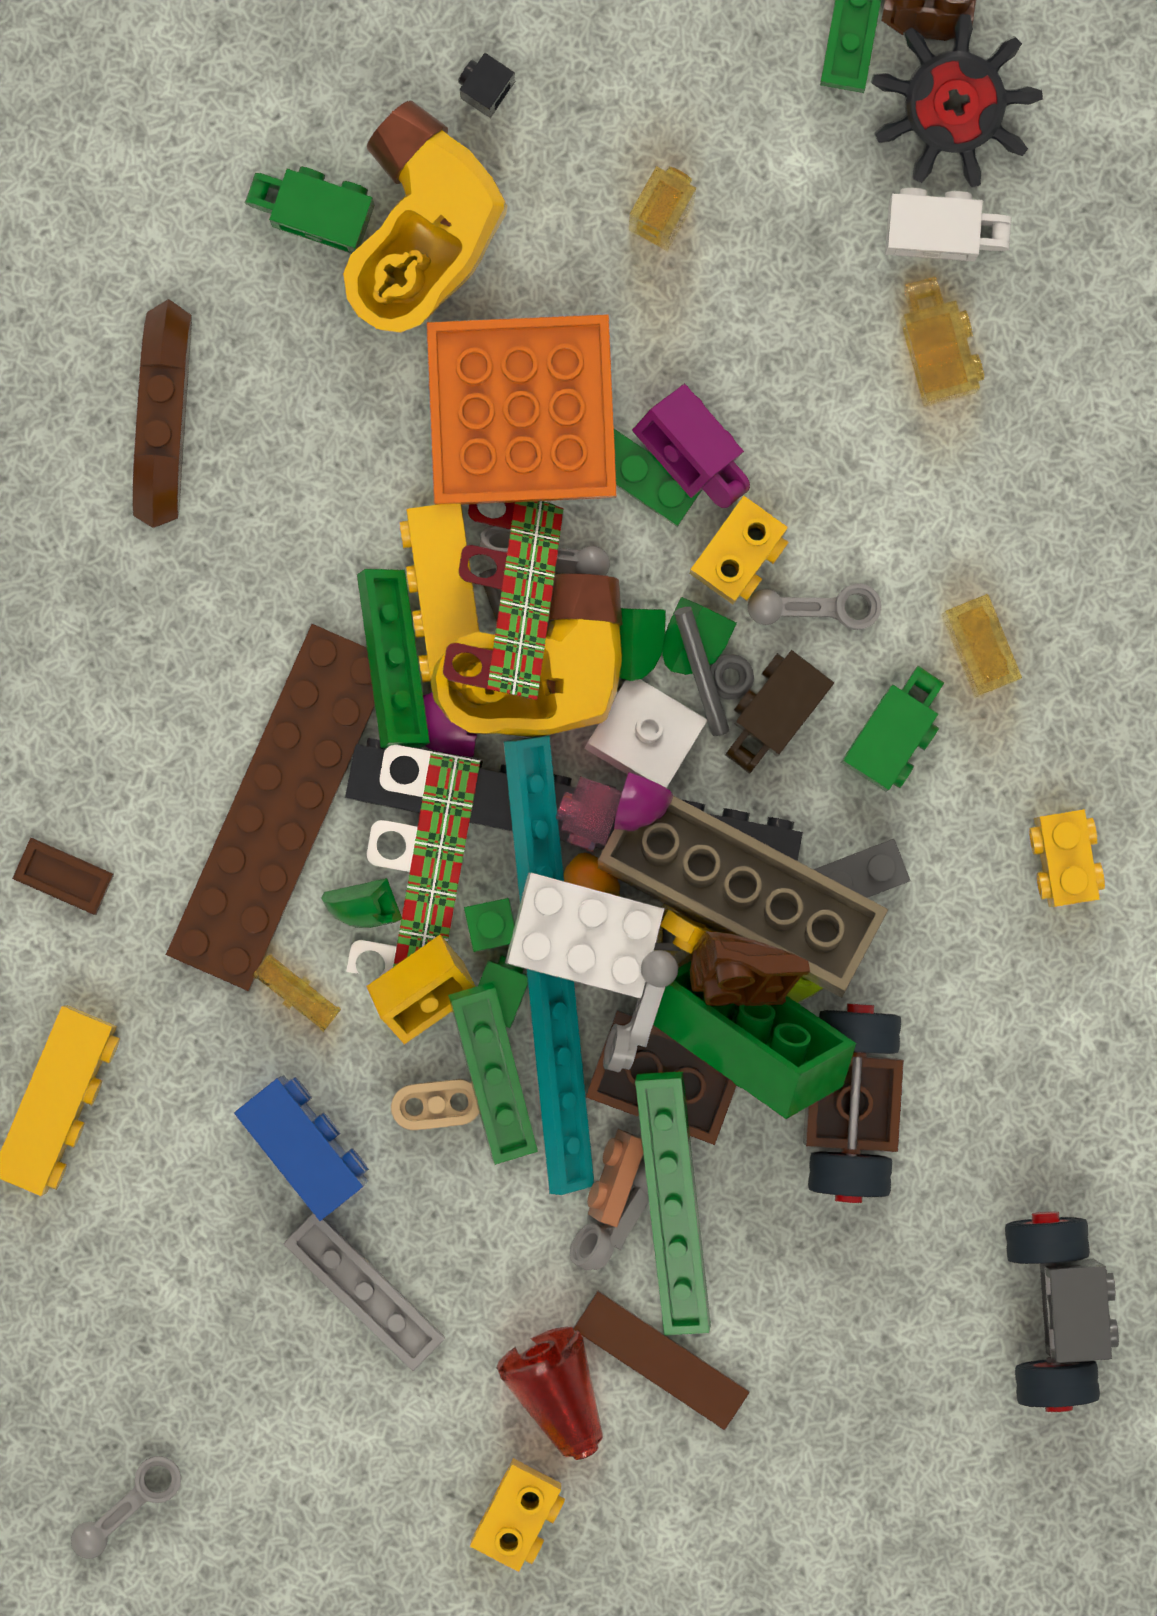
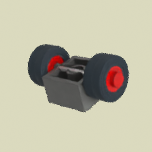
M1050 1211L1032 1213V1219L1007 1223L1005 1226L1008 1261L1019 1264H1040L1046 1354L1050 1356L1045 1360L1029 1361L1016 1365L1015 1380L1017 1383L1016 1394L1018 1404L1028 1407H1045L1046 1412L1072 1411L1073 1406L1098 1401L1100 1396L1098 1366L1094 1360L1112 1359L1111 1347L1119 1346V1333L1116 1319L1110 1318L1108 1301H1115L1113 1273H1107L1106 1266L1097 1260L1085 1259L1089 1257L1090 1253L1087 1220L1077 1217H1059V1212Z

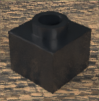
M487 53L483 54L478 63L471 60L458 79V83L462 85L459 89L461 99L490 119L516 82L515 72Z

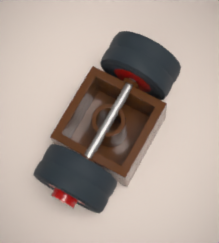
M847 1003V1011L824 1010L819 1013L820 1019L856 1043L843 1087L805 1108L803 1144L811 1147L842 1148V1152L820 1151L811 1153L808 1188L816 1193L835 1195V1201L862 1203L863 1197H886L891 1192L892 1159L881 1155L861 1153V1150L898 1152L904 1060L899 1058L867 1056V1053L895 1054L899 1052L901 1017L895 1014L874 1013L875 1005Z

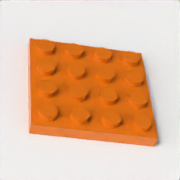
M609 314L427 322L435 505L617 497Z

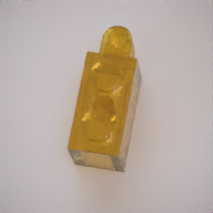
M935 276L904 284L910 313L904 314L900 322L923 406L927 407L976 394L980 389L979 381L984 380V371L979 355H971L967 338L972 337V327L967 311L959 312L956 300L944 303ZM931 296L934 306L920 310L917 300Z

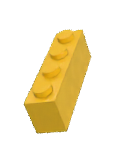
M439 504L406 509L408 520L400 521L403 548L412 547L414 565L406 566L409 592H418L421 610L412 611L416 638L425 637L427 655L419 656L422 682L431 681L434 666L445 653L448 645L454 643L458 637L480 632L473 583L464 581L458 573L461 552L467 546L461 504ZM468 561V568L471 571L470 561Z
M61 1006L0 1151L1 1180L39 1196L47 1194L49 1187L57 1190L67 1168V1164L60 1162L67 1145L73 1148L76 1146L85 1122L78 1120L85 1103L92 1106L101 1088L102 1080L96 1078L102 1061L110 1063L118 1048L120 1038L113 1036L117 1028L116 1025L71 1006Z

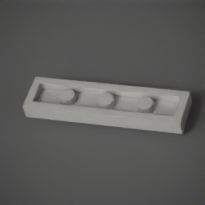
M312 1213L283 1243L412 1371L445 1340V1336L325 1218L319 1221Z

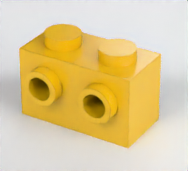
M743 496L692 566L689 574L732 605H734L739 596L747 601L762 581V578L756 575L765 560L774 564L789 542L783 538L788 527L750 499ZM758 529L763 534V539H751L748 531ZM726 565L733 566L736 569L737 575L731 578L723 575L721 568Z
M1085 809L1034 818L1035 827L1029 828V837L1033 854H1040L1043 872L1036 874L1041 900L1047 899L1049 907L1100 900L1099 890L1105 889V879L1101 863H1094L1091 845L1097 844V831L1094 819L1086 818Z
M513 1458L471 1539L470 1547L518 1572L524 1561L533 1564L544 1542V1539L538 1537V1534L545 1520L553 1524L564 1504L565 1498L559 1496L562 1483ZM527 1492H533L538 1496V1499L527 1501L523 1498V1495ZM506 1533H511L517 1539L513 1542H507L502 1536Z

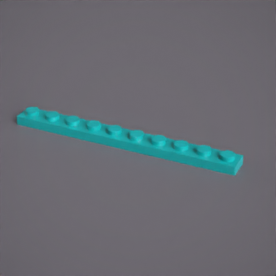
M536 736L504 741L520 903L528 873L564 881L550 736ZM527 969L549 1194L565 1195L592 1187L594 1184L574 981Z

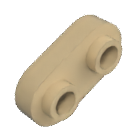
M465 1079L406 1085L394 1095L391 1103L393 1118L401 1127L408 1130L465 1125L473 1121L479 1114L472 1083ZM462 1093L467 1096V1108L456 1110L452 1107L451 1098L454 1094ZM417 1098L423 1103V1111L419 1115H411L407 1112L406 1103L409 1099Z

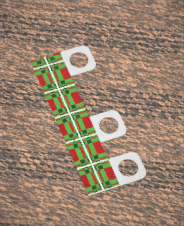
M391 745L385 750L380 774L381 786L388 791L423 797L418 827L379 820L372 825L369 837L367 859L372 865L410 872L397 946L366 940L355 941L350 948L346 972L359 974L356 968V960L361 953L368 950L376 951L383 957L385 961V969L381 974L383 975L438 935H441L448 943L480 760L400 745ZM399 756L412 757L419 766V775L410 784H399L390 775V765ZM395 831L404 837L406 849L401 857L390 860L379 854L377 840L382 833Z

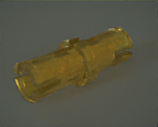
M270 953L252 977L257 978L285 1000L282 1005L287 1009L294 1007L324 1032L341 1008L336 1007L309 985L311 980L306 976L301 979Z

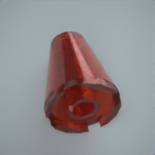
M568 1326L551 1329L530 1338L536 1345L521 1354L518 1353L516 1347L508 1351L499 1360L496 1369L501 1380L562 1456H573L575 1460H581L594 1454L599 1448L597 1444L603 1439L585 1344L578 1329L576 1332H574L572 1327Z

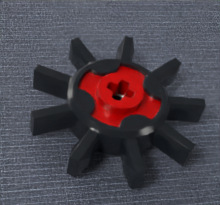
M959 13L954 25L955 39L952 51H945L934 55L927 47L924 37L914 28L909 27L903 31L907 47L917 56L920 62V66L912 74L910 80H902L888 73L873 74L871 83L882 91L895 92L905 96L906 115L897 121L884 124L874 135L878 143L894 141L902 134L914 131L925 142L922 154L914 163L912 176L914 180L921 183L932 172L937 155L944 151L959 153L962 160L963 175L972 188L980 186L981 169L976 159L975 148L992 138L1000 142L1008 152L1023 156L1028 150L1019 136L1008 132L1001 125L1006 106L1010 104L1030 105L1043 100L1042 90L1029 86L1010 90L1004 88L998 71L1007 61L1015 57L1022 45L1015 36L1002 42L996 51L985 60L970 53L969 42L973 27L971 15ZM955 89L957 94L966 95L967 101L961 103L962 111L958 114L951 108H944L943 105L944 102L950 99L949 91Z

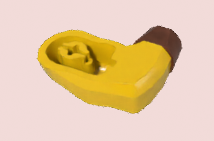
M412 100L406 101L392 111L375 130L367 143V150L395 184L402 183L406 196L396 204L382 226L350 255L343 272L347 300L358 317L376 329L400 333L421 325L472 276L507 214L508 207L497 183L473 153L447 134V126Z
M593 574L554 575L548 619L549 627L546 633L537 700L448 680L443 674L444 653L434 666L431 687L434 701L447 719L469 733H498L529 737L551 735L604 722L608 718L617 694L622 663L619 627L622 625L619 579ZM474 632L458 637L454 643L493 651L495 635ZM460 653L452 661L455 671L465 677L476 676L482 670L481 661L470 653Z

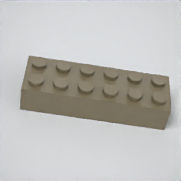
M673 796L665 814L661 818H657L650 825L639 827L638 830L634 831L614 829L598 858V869L719 933H728L753 939L808 960L810 973L802 977L841 998L889 910Z

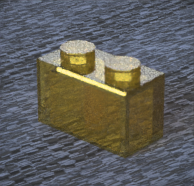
M656 166L630 212L629 231L668 252L694 206L696 187L690 185L692 179L674 167L669 166L665 171Z
M988 594L948 609L941 614L974 698L1022 679Z

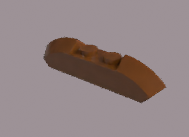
M167 299L146 313L140 359L133 463V516L152 528L178 519L180 509L192 315L170 299Z

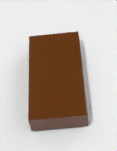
M30 837L12 879L88 913L97 915L114 874Z

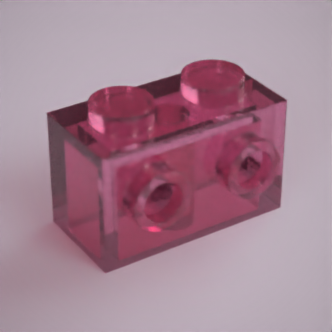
M580 776L574 795L568 792L564 793L556 815V819L563 822L561 831L569 834L567 843L590 852L594 851L596 844L605 847L616 817L622 791Z

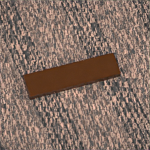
M599 1290L573 1327L574 1331L723 1430L727 1428L750 1393L749 1390Z

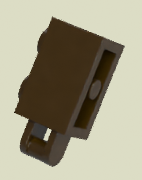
M793 650L785 658L777 653L761 674L768 679L761 690L756 694L749 689L734 708V711L740 715L734 724L742 729L743 732L732 744L725 756L749 774L768 750L775 756L780 755L834 685L831 679ZM748 735L762 745V748L756 755L741 745Z

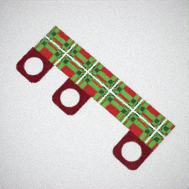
M547 501L504 503L506 511L501 517L489 518L478 510L477 504H469L468 515L473 521L511 530L507 553L475 545H467L462 549L458 571L459 576L466 582L502 590L494 646L492 651L460 643L448 645L445 653L443 674L448 680L537 700L564 508ZM474 555H486L494 560L497 571L488 578L478 577L469 570L468 561ZM460 653L475 655L482 663L481 672L473 677L460 675L453 668L452 661L454 657Z

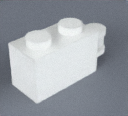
M902 188L900 189V194L892 193L889 200L885 255L975 262L979 255V250H1009L1011 217L982 213L983 200L972 199V194L968 192L949 191L945 193V197L927 196V190ZM981 225L992 226V239L980 238Z

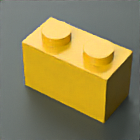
M438 935L366 987L380 1018L405 1045L452 1012L448 995L476 986L464 961L445 939Z

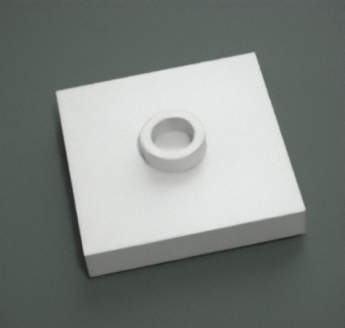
M641 679L635 681L626 680L614 699L608 718L597 726L584 749L627 775L630 772L667 788L707 722V719Z

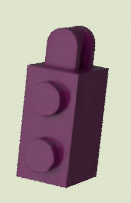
M685 383L652 407L632 429L633 433L690 498L703 489L717 506L728 508L749 491L750 482L747 476L734 462L744 450L709 412L702 400Z

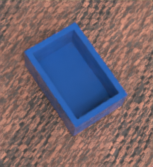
M282 1075L236 1110L234 1114L317 1219L321 1221L365 1186L368 1180L364 1174L369 1168L353 1148L345 1152L335 1138L341 1133L325 1113L317 1117L308 1106L307 1102L312 1099V1096L296 1077L288 1080L285 1075Z

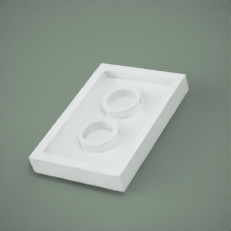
M528 873L505 963L641 999L646 982L641 974V964L643 959L654 951L664 908L538 874Z

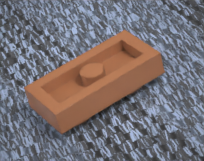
M617 1129L615 1138H611L606 1144L603 1153V1163L605 1164L600 1180L592 1185L587 1200L588 1207H590L588 1215L602 1223L614 1227L618 1226L643 1156L641 1137Z

